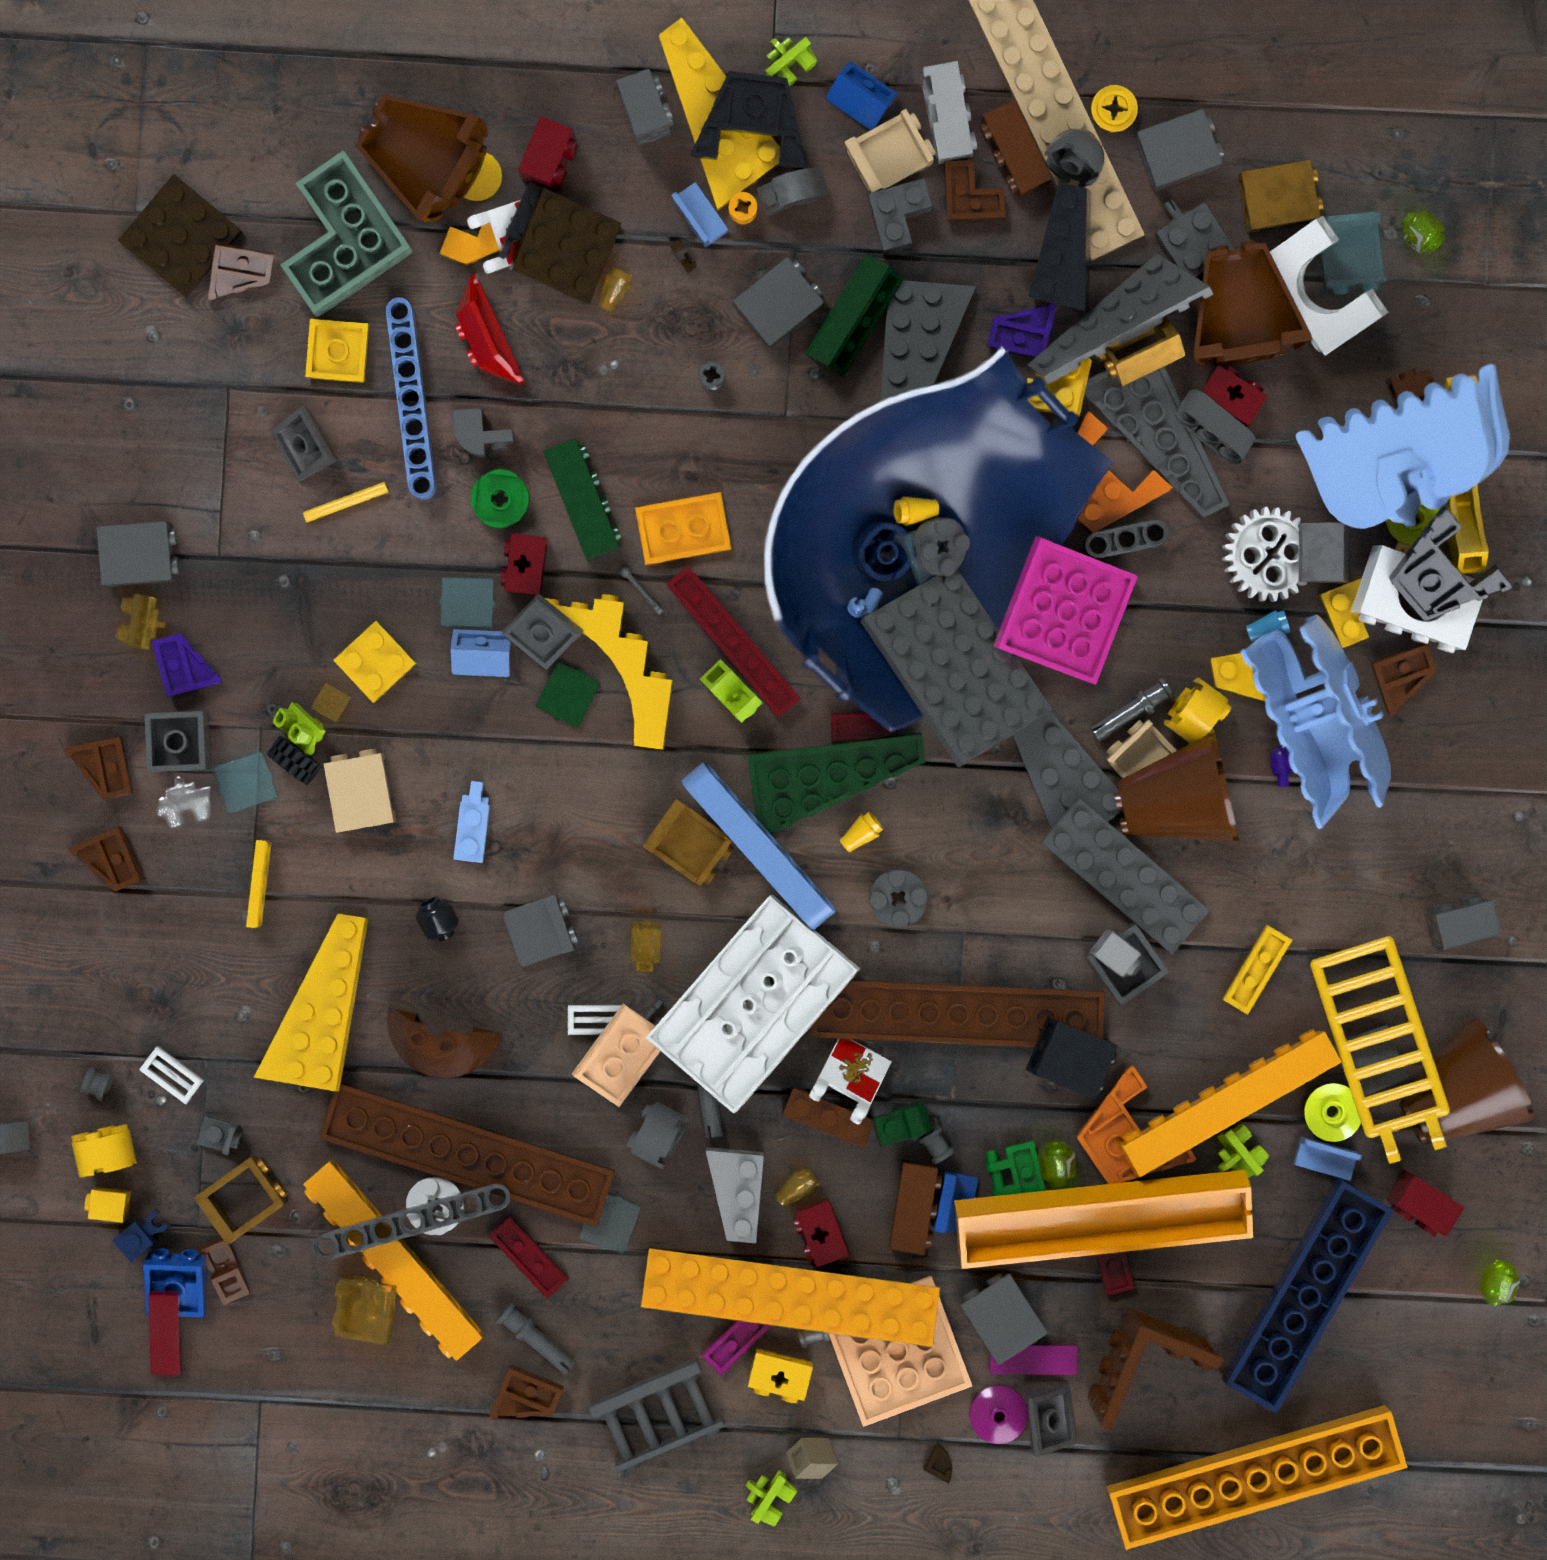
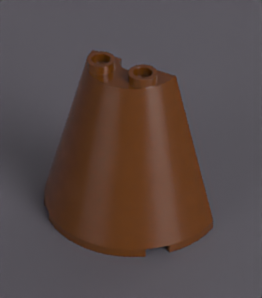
M383 94L373 108V115H375L373 123L362 128L356 147L417 219L422 222L436 221L443 217L444 213L442 212L447 207L454 209L475 182L487 151V146L483 145V137L488 136L487 127L484 121L474 114Z
M1250 240L1241 243L1240 249L1229 250L1227 245L1213 247L1210 252H1206L1203 283L1210 286L1213 295L1206 299H1203L1201 296L1194 346V359L1196 363L1208 365V360L1215 361L1216 366L1255 363L1286 355L1287 348L1294 346V350H1299L1311 342V333L1265 242L1258 243L1256 240Z
M1216 733L1209 734L1118 781L1119 792L1114 793L1117 810H1124L1125 817L1120 818L1123 835L1222 842L1239 841Z
M392 1007L388 1008V1032L396 1052L410 1067L431 1077L454 1078L476 1070L491 1057L502 1036V1032L476 1026L473 1027L470 1033L444 1029L441 1035L434 1036L429 1033L426 1024L416 1022L418 1013Z
M1477 1018L1470 1020L1433 1058L1450 1107L1448 1115L1438 1118L1445 1141L1526 1123L1535 1118L1533 1109L1528 1110L1526 1107L1531 1102L1513 1066L1497 1041L1486 1036L1490 1034L1489 1030ZM1424 1068L1409 1083L1427 1078ZM1431 1089L1401 1098L1402 1101L1399 1103L1404 1115L1436 1106ZM1426 1122L1417 1124L1413 1131L1420 1143L1432 1144Z

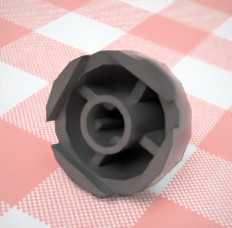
M1069 129L1059 133L1049 144L1044 155H1047L1048 158L1045 163L1054 175L1067 183L1071 179L1080 181L1078 186L1082 187L1091 186L1096 182L1105 160L1103 147L1095 135L1090 131Z

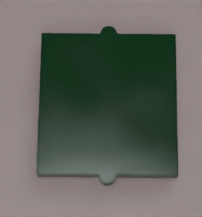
M558 661L535 707L553 715L555 720L561 719L579 728L601 683L582 674L583 671L581 669L575 670Z

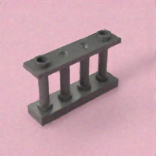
M694 1358L590 1403L589 1409L593 1419L601 1416L602 1420H606L622 1459L615 1462L614 1468L616 1473L622 1470L625 1473L632 1472L641 1467L640 1462L701 1436L708 1439L721 1433L720 1428L724 1427L725 1423L723 1416L713 1420L696 1381L698 1379L697 1374H700L702 1371L698 1358ZM679 1382L682 1385H686L702 1422V1425L686 1431L669 1392L672 1390L670 1386ZM653 1393L656 1397L659 1396L675 1433L674 1437L660 1443L643 1405L644 1397ZM625 1405L633 1409L648 1444V1448L632 1454L616 1416L618 1413L617 1409Z

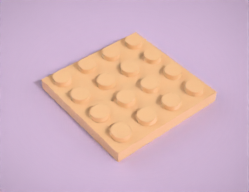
M932 1276L911 1283L935 1287ZM940 1297L933 1347L828 1333L863 1427L972 1387Z

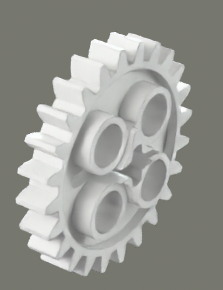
M1268 507L1262 508L1260 515L1256 509L1250 511V518L1246 515L1239 517L1242 525L1238 523L1231 525L1232 529L1236 532L1235 534L1228 533L1225 535L1231 541V544L1222 546V549L1229 551V555L1223 557L1222 561L1230 562L1231 566L1227 567L1224 572L1234 573L1230 583L1237 581L1241 583L1237 591L1241 592L1249 589L1248 598H1252L1258 593L1260 602L1265 601L1267 595L1271 602H1275L1278 599V594L1284 600L1289 598L1288 591L1292 594L1298 593L1299 590L1296 584L1300 586L1307 585V582H1299L1298 525L1301 518L1298 517L1291 521L1290 511L1280 516V508L1278 507L1273 509L1271 515ZM1263 527H1267L1272 531L1273 535L1270 542L1262 537ZM1284 534L1286 536L1285 540L1270 555L1273 559L1265 561L1257 574L1254 575L1253 570L1268 555L1266 550L1275 547L1281 535ZM1286 545L1294 550L1293 560L1287 559L1284 555ZM1246 549L1254 553L1255 559L1252 564H1249L1244 559ZM1268 568H1272L1276 572L1277 577L1274 583L1270 582L1266 577Z

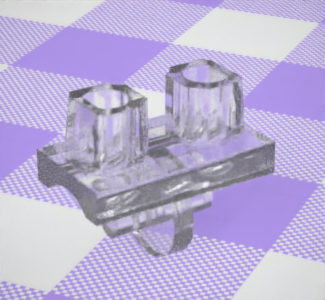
M181 776L174 778L175 786L165 789L167 797L160 798L159 806L156 808L159 816L164 815L170 828L184 823L185 818L182 811L192 809L195 820L208 819L211 816L210 802L212 792L210 786L196 790L194 782L184 784Z

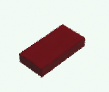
M866 712L831 713V742H846L890 736V730L886 729Z

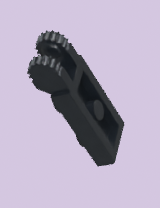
M531 181L528 182L505 233L506 239L498 257L505 259L511 250L513 240L520 242L539 191L543 187Z

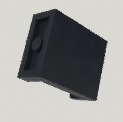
M1047 1016L1025 1070L1038 1077L1096 1099L1098 1093L1104 1088L1105 1076L1109 1066L1116 1059L1118 1045Z

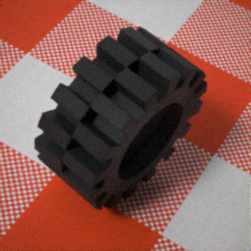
M281 735L266 753L272 761L306 785L310 784L322 768L316 760L312 759L311 756L305 754L295 744Z

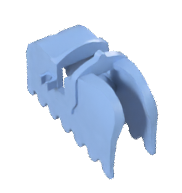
M1488 364L1480 369L1479 382L1477 384L1473 377L1468 378L1464 374L1456 375L1451 381V392H1448L1447 389L1441 387L1438 383H1430L1425 387V399L1423 401L1412 392L1404 391L1397 399V409H1393L1384 400H1377L1371 406L1372 415L1370 418H1366L1359 409L1351 408L1345 414L1344 426H1339L1332 417H1323L1318 421V425L1323 432L1322 440H1317L1313 433L1308 430L1298 432L1295 437L1308 462L1319 493L1328 511L1338 521L1353 528L1365 529L1389 518L1396 523H1403L1405 527H1411L1416 525L1415 517L1421 502L1429 509L1441 508L1448 502L1450 496L1471 489L1499 468L1508 453L1510 434L1501 401L1495 365Z
M1316 614L1304 619L1306 624L1300 627V631L1304 640L1310 643L1312 647L1314 664L1318 670H1321L1318 673L1305 677L1291 642L1279 630L1259 637L1248 648L1241 650V654L1245 663L1253 669L1254 684L1257 690L1265 696L1267 714L1277 724L1279 741L1289 751L1290 766L1293 772L1300 776L1301 791L1305 799L1311 802L1313 818L1318 829L1323 828L1349 796L1351 785L1349 766L1352 761H1360L1362 774L1367 779L1369 795L1377 807L1383 806L1385 794L1391 780V766L1384 740L1375 720L1381 719L1384 715L1382 711L1378 714H1371L1372 706H1375L1378 701L1377 699L1369 701L1368 697L1358 699L1355 692L1359 688L1360 683L1354 665L1347 658L1330 628ZM1321 684L1325 685L1326 689L1300 699L1296 697L1297 693Z

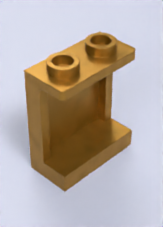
M1311 160L1243 171L1237 177L1247 234L1257 233L1261 229L1310 221L1311 223L1319 218L1320 214L1324 211L1322 198L1316 194L1315 185H1318L1317 169L1311 166Z
M678 799L674 801L642 846L699 887L703 882L709 885L718 872L714 869L719 859L726 861L735 848L731 845L732 840L726 833Z

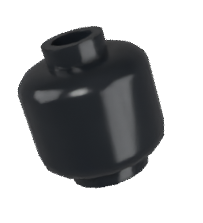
M434 896L418 906L419 911L415 918L428 939L438 938L439 941H445L455 934L454 929L459 923V918L447 899H439L438 896Z

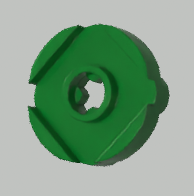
M491 470L477 480L471 491V506L481 521L493 528H508L519 523L527 513L530 503L529 491L524 481L508 470ZM499 491H504V496L508 497V502L503 503L502 507H497V503L492 501V497L497 496Z

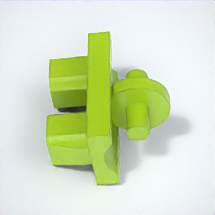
M789 37L782 43L773 38L770 41L773 50L766 57L770 62H773L777 57L780 58L765 70L766 76L787 78L790 87L797 81L796 76L789 69L795 62L805 72L812 69L818 60L811 50V42L807 37H804L788 52L786 50L794 44Z
M291 702L288 709L280 708L273 719V723L308 755H313L316 742H320L326 732L323 724L318 719H313L298 703Z
M1244 1124L1230 1130L1221 1131L1215 1138L1223 1146V1149L1218 1152V1155L1223 1160L1218 1166L1220 1171L1225 1172L1228 1169L1231 1171L1245 1170L1249 1178L1253 1175L1258 1176L1264 1171L1261 1167L1267 1161L1269 1155L1260 1145L1255 1146L1250 1151L1246 1149L1243 1144L1252 1135Z
M780 1469L767 1489L764 1487L769 1479L764 1475H761L757 1483L752 1480H748L746 1483V1487L751 1491L746 1499L748 1502L754 1504L758 1496L761 1497L751 1512V1520L757 1524L761 1520L775 1527L783 1511L771 1504L774 1498L778 1496L787 1503H790L797 1493V1488L787 1480L786 1473Z

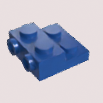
M158 1248L153 1250L152 1253H148L143 1263L146 1315L149 1316L148 1295L150 1291H178L180 1297V1317H204L206 1314V1255H199L198 1251L194 1249L184 1250L181 1254H170L168 1249Z

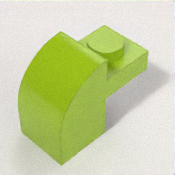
M721 659L700 678L704 685L741 723L746 718L752 716L763 703Z

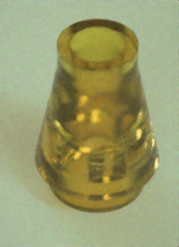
M612 266L610 272H606L598 306L614 312L618 303L633 285L630 283L633 276Z
M804 1166L802 1169H796L774 1195L777 1201L783 1207H786L790 1203L815 1192L814 1188L819 1183L814 1174Z

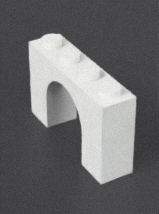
M1321 216L1274 248L1270 253L1311 333L1312 345L1318 352L1322 351L1326 356L1389 312L1373 289L1365 292L1344 308L1336 310L1321 308L1308 297L1304 288V273L1308 264L1317 255L1339 241V238L1324 216Z
M1383 545L1372 546L1350 612L1359 615L1358 620L1361 622L1375 625L1377 621L1385 624V630L1400 635L1402 631L1412 634L1411 639L1424 644H1428L1429 640L1438 643V649L1449 653H1454L1455 649L1466 650L1482 600L1477 601L1475 599L1461 604V608L1427 621L1413 619L1403 610L1399 602L1398 590L1389 579L1390 574L1406 554ZM1464 575L1469 582L1474 580V578Z

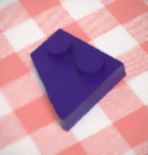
M1052 303L1031 310L1027 309L1010 315L994 317L987 348L996 350L1004 348L1009 353L1036 358L1047 348L1057 304Z
M180 633L151 641L167 698L222 683L221 677L213 671Z

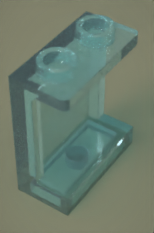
M1380 211L1324 217L1339 238V241L1321 253L1324 290H1333V295L1351 293L1350 288L1362 287V292H1367L1370 289L1374 291L1379 290V285L1387 282V276L1383 275L1378 225L1381 223Z

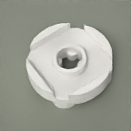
M439 1176L427 1177L418 1181L409 1191L406 1199V1208L427 1203L428 1200L434 1201L436 1198L440 1199L461 1193V1190L451 1180ZM462 1199L460 1205L464 1211V1200ZM440 1205L443 1207V1210L441 1212L436 1210L432 1215L436 1220L444 1221L449 1217V1210L444 1205ZM414 1213L407 1214L411 1224L418 1228L421 1223L419 1216ZM458 1223L424 1233L443 1235L452 1230Z

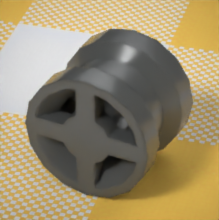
M91 1066L82 1082L80 1094H92L97 1100L104 1101L111 1087L113 1074L109 1072L105 1074L100 1073L97 1068Z

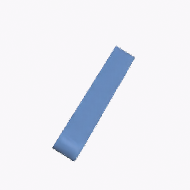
M397 297L388 302L386 318L409 491L413 496L420 500H428L435 495L437 483L416 317L411 304L406 299ZM396 307H407L408 313L404 319L398 320L393 317V311ZM404 334L410 335V346L404 349L397 346L398 338ZM412 363L415 366L414 374L408 378L402 377L400 373L402 366ZM410 392H416L419 396L418 403L412 407L406 406L404 403L405 396ZM413 421H420L423 426L421 433L415 436L408 433L409 424ZM424 450L426 453L425 461L419 465L413 464L411 460L413 452ZM422 478L428 479L430 482L429 490L423 494L417 493L415 490L416 482Z
M703 761L681 780L688 792L812 930H815L836 912L831 901L708 763Z

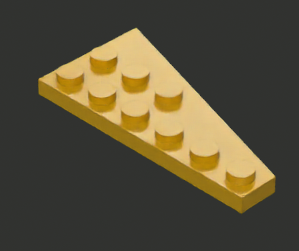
M680 18L660 33L659 39L694 143H696L725 81L726 75L683 18ZM721 130L717 160L700 158L717 211L727 205L731 197L736 193L744 192L778 166L780 147L772 136Z
M337 914L254 1078L339 1092L368 918Z

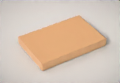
M623 1003L572 1072V1075L620 1107L661 1051L646 1038L656 1025Z

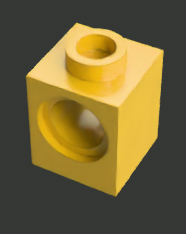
M99 1186L91 1189V1193H87L85 1198V1211H89L88 1219L120 1223L128 1220L131 1190Z

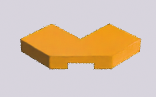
M489 223L481 226L477 237L450 226L439 254L464 265H470L491 254H496L500 250Z

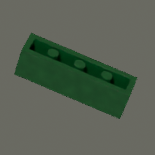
M865 254L817 335L812 340L805 355L820 367L844 378L904 278L890 265Z
M575 438L544 450V455L586 560L591 561L619 550L618 542L623 539L617 524L610 525L607 515L612 512L606 497L600 499L596 488L600 487L601 484L596 471L589 472L585 462L590 460L585 444L579 445Z

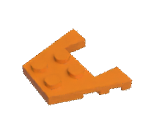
M1088 411L1084 416L1078 434L1094 445L1108 428ZM1152 470L1132 492L1115 475L1108 471L1089 498L1077 520L1093 534L1169 492L1173 487L1155 470Z
M1130 1065L1076 1136V1139L1107 1184L1122 1183L1140 1178L1134 1175L1118 1144L1124 1141L1122 1137L1135 1129L1141 1132L1123 1105L1147 1088V1085L1133 1065ZM1189 1149L1147 1174L1167 1170L1184 1163H1191L1197 1159Z

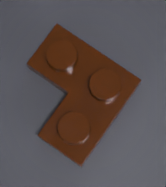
M974 160L944 162L947 221L1005 219L1004 188L975 189Z

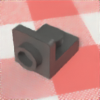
M206 1115L204 1116L197 1144L223 1151L222 1154L229 1155L233 1149L237 1150L242 1138V1133L238 1132L240 1124Z

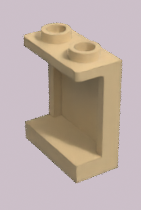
M907 109L902 110L898 116L858 138L854 136L844 142V149L869 194L891 188L933 165L934 159L932 156L936 154L928 139L923 140L918 131L922 128L914 113L909 115Z
M1138 720L1127 731L1130 736L1123 743L1117 740L1106 751L1109 756L1105 761L1123 779L1177 750L1153 726L1150 720H1146L1144 723Z
M376 749L359 751L360 757L348 759L347 754L331 756V762L324 763L336 833L397 822L395 810L393 811L384 765V753L377 754Z

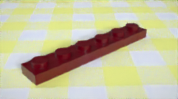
M686 566L666 583L668 588L778 718L801 699L689 566Z

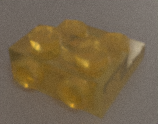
M352 1275L339 1278L335 1289V1296L337 1298L336 1311L332 1319L334 1336L382 1345L391 1344L397 1285L376 1282V1279Z

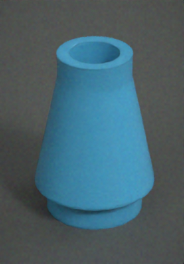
M1274 610L1252 624L1246 625L1251 642L1275 630L1282 631L1284 634L1291 632L1284 610L1280 612Z

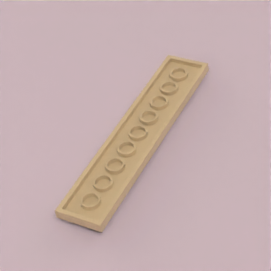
M967 0L1044 161L1046 162L1048 158L1047 155H1044L1049 144L1059 133L1065 130L1080 129L1090 131L1102 145L1034 1ZM1105 150L1104 165L1098 179L1091 186L1083 187L1091 191L1089 257L1091 261L1145 235ZM1049 169L1056 188L1058 186V182L1067 183L1059 177H1057L1056 175H1054L1052 171ZM1071 179L1067 184L1078 186L1080 181Z

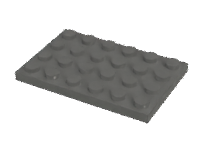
M958 569L951 576H935L863 617L860 621L958 768L1052 710L1017 656L994 647L999 630Z

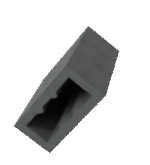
M1204 109L1143 129L1134 136L1153 192L1217 170L1223 164L1222 160L1225 159L1222 146L1219 142L1215 143L1212 134L1215 131L1214 123L1210 115H1205Z
M788 257L733 300L734 307L769 350L824 307L822 298L825 295L815 283L810 285L803 277L807 274L797 260L792 263Z
M161 521L96 527L102 586L113 587L176 581V574H180V562L178 557H174L173 545L178 544L176 528H172V523Z
M1001 1272L986 1281L989 1287L980 1293L975 1288L962 1297L964 1303L960 1305V1308L998 1366L1048 1334L1011 1275L1003 1276Z

